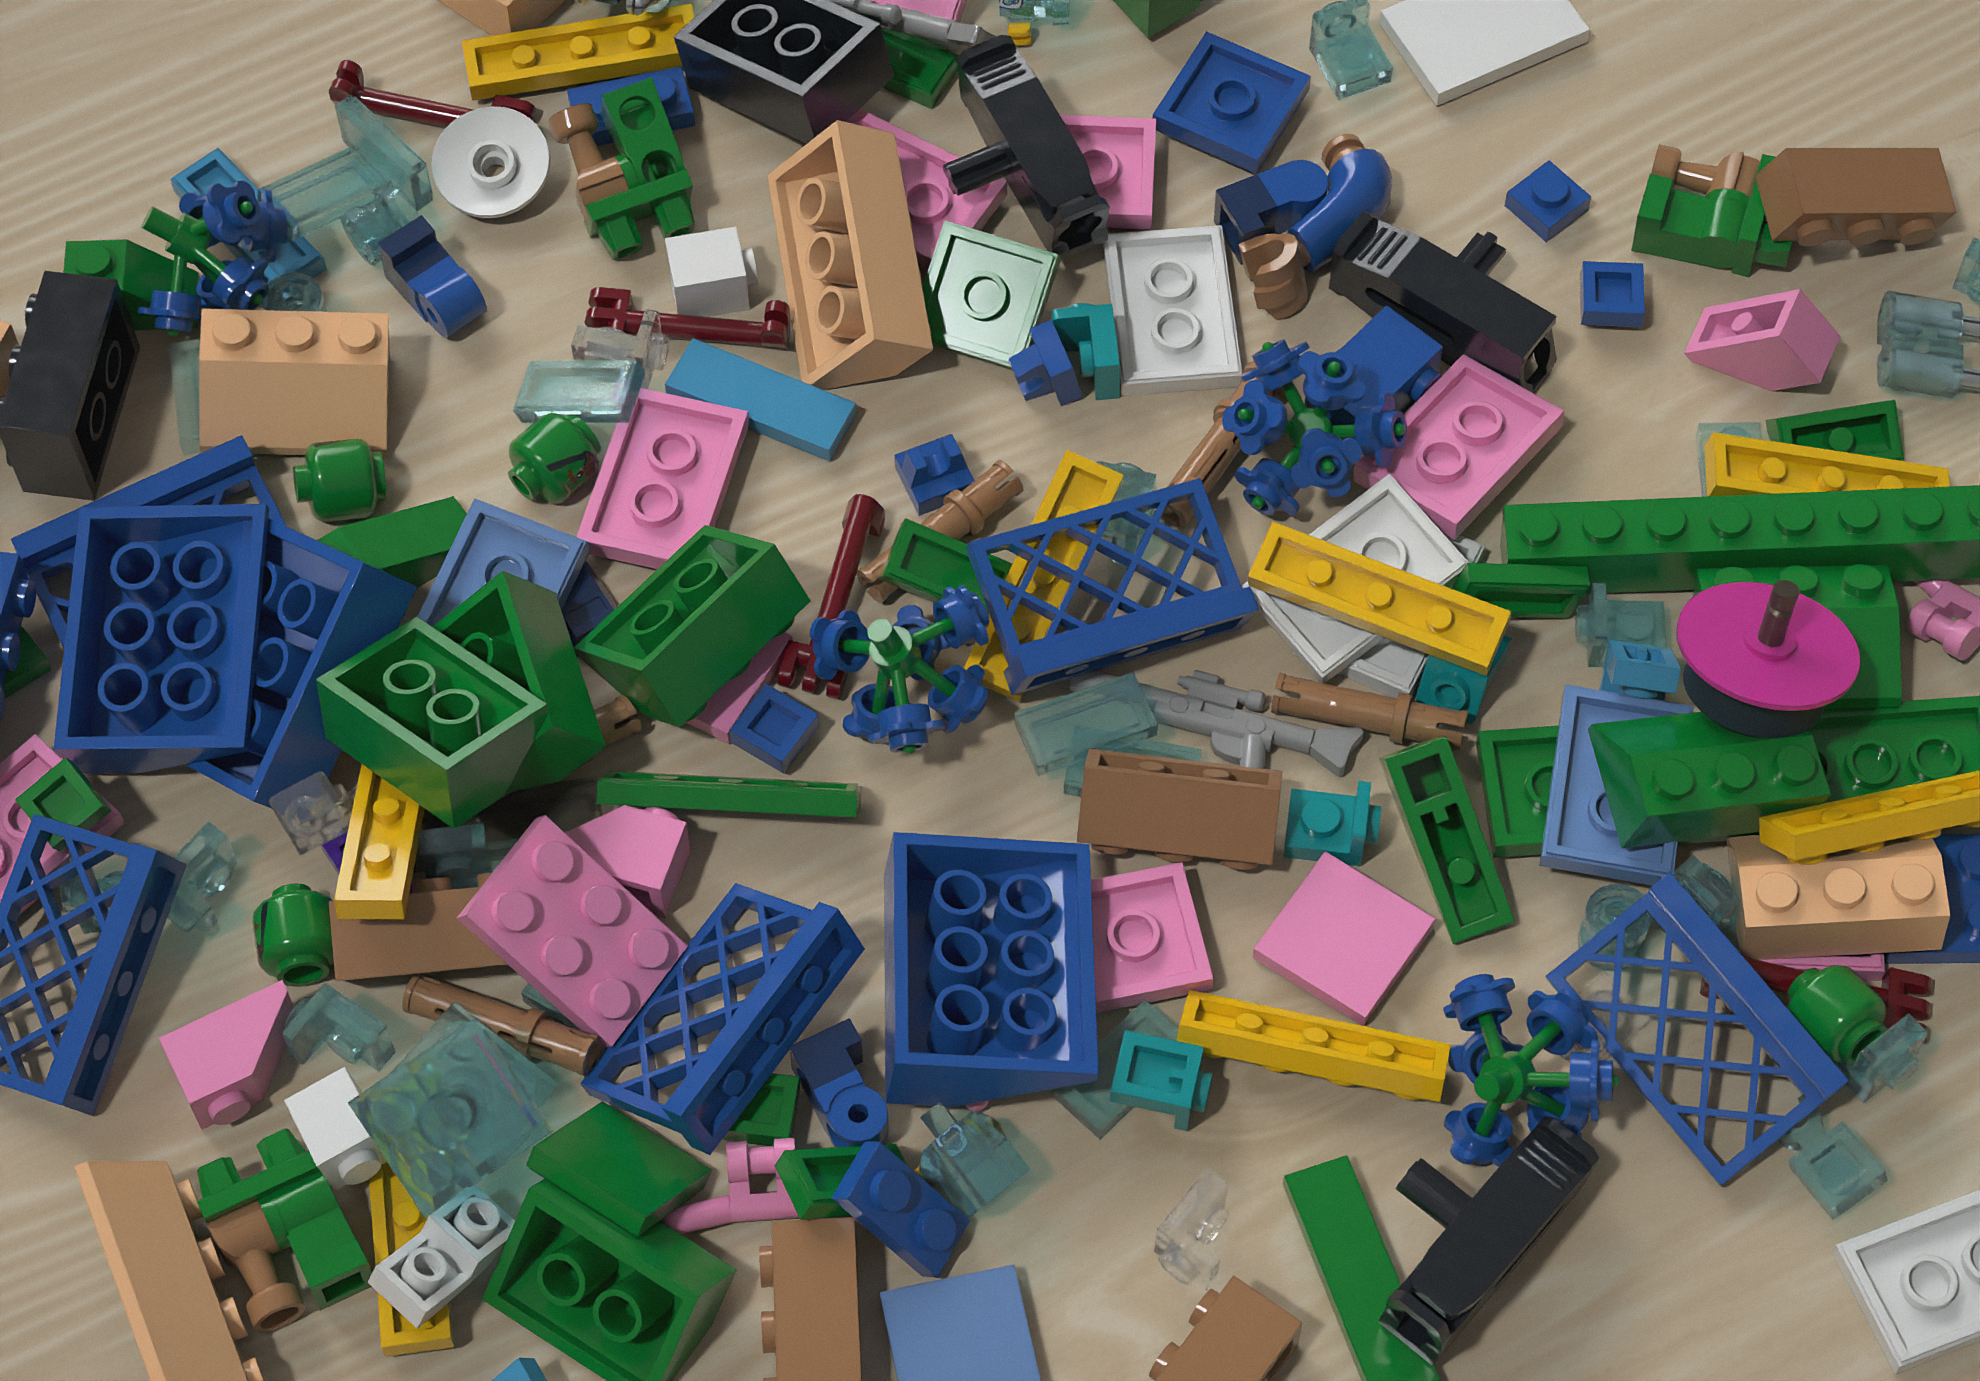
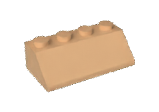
M837 120L767 175L801 381L822 390L896 376L933 350L931 329L928 323L921 284V273L918 267L895 133Z
M86 1161L74 1166L150 1381H265L256 1357L245 1362L242 1359L236 1340L246 1337L248 1334L234 1298L231 1297L221 1301L214 1280L224 1277L226 1274L212 1238L210 1237L199 1242L192 1221L202 1218L203 1215L197 1203L198 1198L190 1179L177 1183L167 1161Z

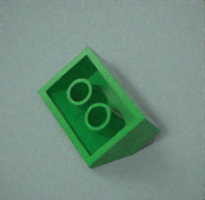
M704 525L574 647V650L587 665L621 695L627 697L632 705L645 716L680 728L685 722L699 716L706 708L707 701L724 684L746 671L751 663V659L772 638L785 633L794 623V617L811 600L775 544Z
M1856 564L1852 566L1807 567L1794 565L1789 567L1697 569L1693 597L1710 587L1726 583L1756 582L1774 585L1778 580H1788L1799 587L1800 594L1826 607L1846 625L1859 649V671L1849 691L1836 701L1825 705L1824 709L1900 707L1902 684L1899 605L1888 565Z
M501 571L433 626V628L547 703L548 715L507 792L559 782L606 746L554 591L508 572Z
M417 616L316 679L325 738L453 829L505 795L548 715L547 703Z
M1702 712L1591 724L1588 728L1621 848L1759 832V817L1823 804L1831 795L1813 735L1807 730L1794 736L1782 738L1754 737L1721 726Z
M543 1179L528 1189L482 1300L606 1381H672L711 1328L737 1269L661 1221L641 1235L634 1236L548 1180Z

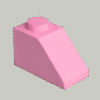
M1797 289L1705 307L1684 354L1694 363L1767 390L1776 391L1821 383L1840 335L1803 291Z
M623 805L565 833L650 912L656 916L666 918L691 852L687 822L681 821L676 815L662 808L647 807L641 810Z
M283 980L158 1038L201 1130L213 1124L225 1125L242 1118L250 1110L251 1106L264 1100L298 1019Z

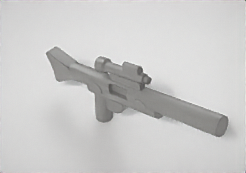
M828 0L880 23L882 29L920 38L949 51L957 50L960 45L972 47L996 37L976 25L959 23L955 20L926 14L917 10L901 8L893 4L887 3L883 5L871 0Z
M1194 670L1192 677L1188 675L1186 677L1179 676L1177 685L1187 689V695L1098 671L1071 678L1069 689L1072 691L1153 712L1152 721L1210 736V746L1214 754L1225 761L1239 764V766L1265 769L1266 752H1270L1273 744L1309 754V756L1333 774L1340 777L1345 772L1351 754L1363 740L1364 731L1360 727L1311 729L1236 709L1238 703H1240L1246 709L1259 712L1263 710L1266 700L1265 693L1253 689L1244 691L1218 684L1220 676L1199 670Z

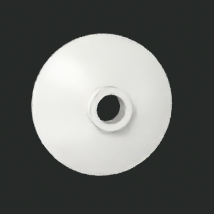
M483 107L461 115L445 128L433 150L432 174L440 194L452 207L473 217L498 218L519 211L539 194L549 174L550 151L544 134L536 123L526 115L505 107ZM493 165L505 167L504 171L497 176H485L487 169Z

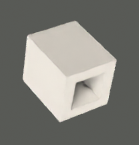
M736 226L665 238L669 274L677 314L708 317L750 310L747 286L758 284L757 270L752 248L741 250Z
M345 1067L284 1100L316 1166L335 1190L346 1184L355 1185L370 1179L380 1170L382 1164L396 1157L364 1093Z

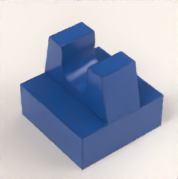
M1052 320L1030 328L1029 331L1034 345L1008 358L1025 401L1054 392L1060 406L1082 398L1083 395L1074 369Z
M952 434L894 455L895 469L918 516L941 508L944 505L943 498L955 489L963 491L975 481Z

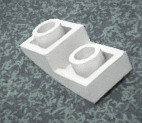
M473 1182L432 1213L418 1235L374 1268L368 1283L418 1329L466 1288L502 1253L515 1220Z

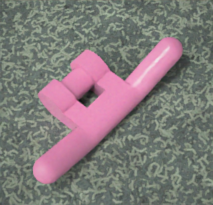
M1948 579L1914 581L1930 599H1922L1912 609L1906 623L1907 632L1924 641L1933 638L1943 643L1944 652L1961 661L1969 658L1980 646V597L1950 582ZM1954 616L1958 618V620L1954 621L1951 618Z
M795 1138L774 1139V1146L748 1148L747 1141L726 1142L730 1195L680 1206L664 1217L663 1223L678 1233L685 1234L730 1222L799 1218L774 1166L784 1150H796ZM776 1173L777 1191L751 1192L750 1175Z

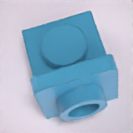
M1609 639L1599 690L1664 701L1666 692L1676 694L1681 668L1672 649Z

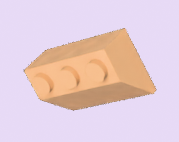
M202 309L199 351L200 453L242 435L252 454L305 455L307 448L316 442L363 439L368 443L372 452H381L382 457H387L390 360L389 313Z
M1760 835L1727 837L1739 952L1743 957L1767 960L1942 949L1950 919V910L1942 855L1933 838L1910 839L1902 837L1884 841V847L1876 851L1857 852L1847 849L1828 853L1827 859L1820 863L1795 864L1789 862L1785 855L1760 843Z

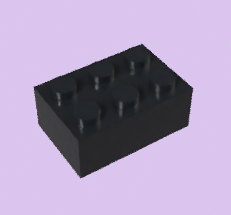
M713 0L673 36L690 89L805 143H809L835 121L846 122L894 77L880 23L828 0Z
M44 271L38 293H32L26 304L25 323L27 328L22 344H16L10 354V382L5 397L0 396V438L6 450L7 464L13 467L23 492L95 501L140 351V345L117 279Z

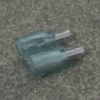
M1887 291L1882 298L1877 318V344L1882 345V350L1877 356V383L1879 387L1951 399L1956 396L1959 388L1980 391V370L1963 367V345L1958 344L1960 336L1980 339V318L1964 316L1963 307L1959 302Z

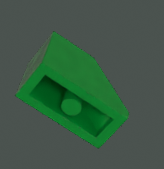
M127 239L66 241L63 273L117 279L134 331L162 330L155 328V316L138 314V307L150 308L152 290L171 291L173 260ZM186 267L184 293L198 295L196 287L200 275L199 272L189 267ZM193 321L192 329H197V321Z

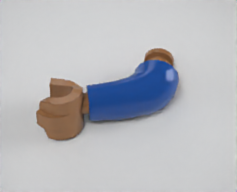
M1354 134L1339 135L1330 140L1324 147L1322 161L1330 171L1327 176L1328 194L1314 209L1293 225L1287 234H1265L1238 244L1245 273L1250 281L1254 280L1255 289L1253 294L1257 309H1265L1276 320L1291 316L1306 303L1309 290L1304 269L1312 273L1332 261L1333 250L1338 240L1363 211L1368 210L1380 220L1390 204L1392 173L1387 161L1376 150L1365 149L1359 137Z

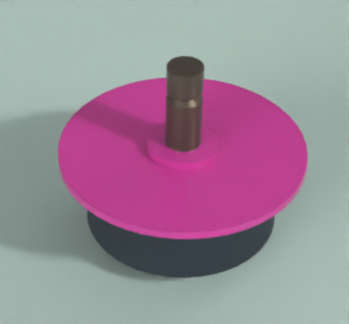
M1778 580L1774 585L1756 582H1734L1710 587L1691 598L1683 607L1678 619L1676 637L1679 649L1687 662L1683 671V683L1689 698L1711 720L1741 734L1761 738H1782L1794 736L1808 730L1821 718L1825 705L1836 701L1849 691L1859 671V649L1846 625L1826 607L1800 594L1799 587L1788 580Z

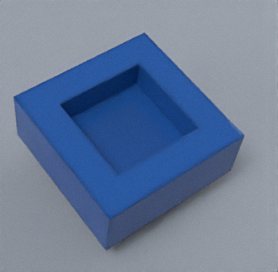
M1548 160L1507 192L1504 206L1545 242H1548L1588 211L1591 196Z
M1583 261L1580 272L1581 325L1642 327L1645 315L1643 263Z
M765 684L729 730L730 741L742 750L784 773L819 728V714L770 685Z

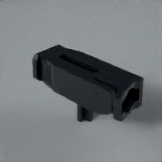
M999 35L963 50L956 58L960 97L965 107L968 108L987 147L943 164V171L948 179L952 193L960 196L1004 177L1046 250L1058 254L1061 260L1107 241L1108 231L1106 224L1110 206L1106 199L1098 194L1091 180L1089 167L1084 155L1039 79L1016 49L1011 36Z
M1366 210L1358 216L1338 240L1333 250L1329 289L1337 294L1344 295L1372 318L1386 305L1443 346L1441 361L1452 366L1464 354L1528 391L1535 393L1551 373L1557 360L1552 327L1556 323L1557 316L1488 276L1506 254V249L1497 244L1498 237L1493 233L1487 231L1483 236L1477 232L1461 253L1455 257L1421 236L1377 219L1376 215ZM1534 352L1538 368L1525 381L1524 368L1533 358Z
M1544 1116L1473 1198L1424 1159L1420 1158L1418 1162L1416 1161L1398 1183L1396 1190L1443 1226L1445 1230L1430 1246L1421 1262L1407 1279L1388 1297L1385 1310L1378 1322L1433 1366L1546 1233L1572 1199L1580 1192L1600 1159L1595 1149L1556 1118Z

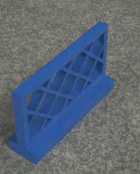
M242 435L82 506L223 505L226 497L251 487L259 504H267L270 508L269 519L287 526L254 463L253 455ZM79 508L11 538L16 553L21 557L28 579L35 582L36 594L63 649L65 646L67 624L60 610L68 613L69 600L53 596L44 579L66 569L73 570Z
M1201 478L969 542L966 547L1008 663V667L1003 673L1011 695L1242 629L1259 610L1251 587L1242 588ZM1189 499L1197 520V525L1191 538L1159 522L1166 505ZM1155 508L1152 517L1142 513L1143 511ZM1122 517L1145 530L1134 554L1101 538L1109 521ZM1098 524L1094 533L1084 529ZM1066 534L1088 546L1076 571L1043 554L1051 537ZM1152 534L1184 550L1173 575L1141 559ZM1201 535L1203 536L1206 546L1198 542ZM1041 540L1036 550L1026 545ZM1008 550L1030 562L1018 587L995 576L988 558L989 554ZM1095 550L1127 566L1116 591L1083 575ZM1192 555L1214 566L1221 587L1204 592L1181 580ZM1037 566L1070 583L1058 608L1025 591ZM1135 571L1167 587L1159 605L1146 608L1123 596ZM1077 587L1109 604L1101 622L1088 625L1065 613ZM1174 592L1184 596V598L1170 601ZM1002 595L1011 599L1008 608L1005 605ZM1018 604L1051 620L1043 638L1024 644L1019 643L1011 621ZM1117 608L1127 613L1112 618ZM1058 625H1061L1069 630L1066 632L1055 634Z
M37 814L33 815L0 902V968L16 960L26 987L0 1001V1045L2 1048L0 1051V1067L8 1063L11 1074L0 1071V1085L94 1116L187 864L153 848L136 843L130 844ZM52 834L65 839L73 861L46 876L40 858L48 837ZM82 844L95 849L85 854ZM114 854L128 858L120 883L101 894L91 867ZM79 875L89 901L62 916L52 890ZM40 898L49 924L22 938L16 923L20 911L26 904ZM95 915L101 929L96 947L78 956L68 930ZM55 937L66 964L38 979L28 952ZM72 978L78 993L74 1006L70 1012L54 1019L44 993ZM32 1000L42 1027L15 1042L5 1015ZM48 1041L54 1059L45 1083L42 1085L30 1081L21 1055Z
M1671 872L1649 888L1647 894L1545 976L1557 993L1562 989H1566L1580 999L1588 1011V1024L1597 1032L1599 1043L1720 1187L1820 1105L1839 1092L1849 1081ZM1646 913L1666 934L1663 960L1623 956L1625 930ZM1617 938L1616 956L1597 954ZM1672 943L1689 963L1671 961ZM1586 962L1615 965L1611 1003L1582 1000L1566 979ZM1622 966L1662 970L1659 1007L1619 1004ZM1670 970L1699 973L1709 985L1707 1012L1667 1008ZM1716 994L1734 1015L1715 1013ZM1592 1010L1610 1012L1609 1031ZM1618 1013L1658 1017L1655 1055L1626 1052L1616 1040ZM1666 1017L1706 1021L1703 1060L1663 1056ZM1714 1022L1738 1024L1746 1028L1754 1038L1751 1064L1711 1060ZM1761 1047L1778 1067L1759 1065ZM1635 1062L1654 1064L1653 1083ZM1662 1065L1702 1069L1699 1107L1672 1105L1659 1091ZM1710 1069L1751 1073L1747 1112L1707 1108ZM1758 1075L1787 1077L1803 1095L1805 1100L1785 1116L1755 1113ZM1679 1114L1698 1116L1697 1135ZM1706 1117L1747 1121L1744 1149L1724 1166L1718 1162L1704 1145ZM1755 1122L1774 1124L1753 1141Z
M735 883L688 943V947L612 1047L606 1049L580 1084L588 1095L682 1134L692 1148L711 1155L790 1050V1046L796 1042L865 948L838 908L818 902L815 908L811 910ZM745 908L758 912L759 923L730 934L729 928ZM799 928L786 946L776 951L774 937ZM762 943L763 957L737 967L733 966V953ZM719 959V974L691 984V978L700 966ZM761 978L748 996L738 1002L736 987ZM723 993V1008L695 1018V1003ZM680 1009L682 1024L653 1035L652 1028L662 1016ZM722 1029L707 1050L699 1053L697 1038ZM684 1044L685 1059L656 1070L655 1054ZM641 1060V1076L618 1085L611 1083L622 1067ZM682 1081L665 1105L659 1103V1089Z

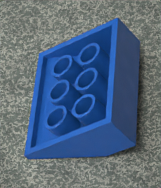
M267 504L79 507L53 750L63 759L66 757L73 761L83 774L144 773L248 751L270 510Z
M269 519L248 751L185 765L253 802L308 822L342 750L325 738L316 679L397 629L405 616L417 586Z
M893 832L884 872L885 1103L954 1107L1097 1081L1099 1069L1090 845Z

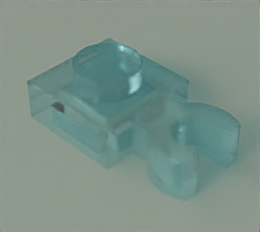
M1803 1095L1797 1098L1799 1104L1805 1100ZM1818 1107L1807 1116L1808 1120L1802 1127L1792 1128L1777 1141L1789 1150L1800 1151L1788 1160L1791 1171L1831 1219L1834 1220L1886 1183L1888 1179L1884 1168L1844 1121L1826 1132L1820 1107Z

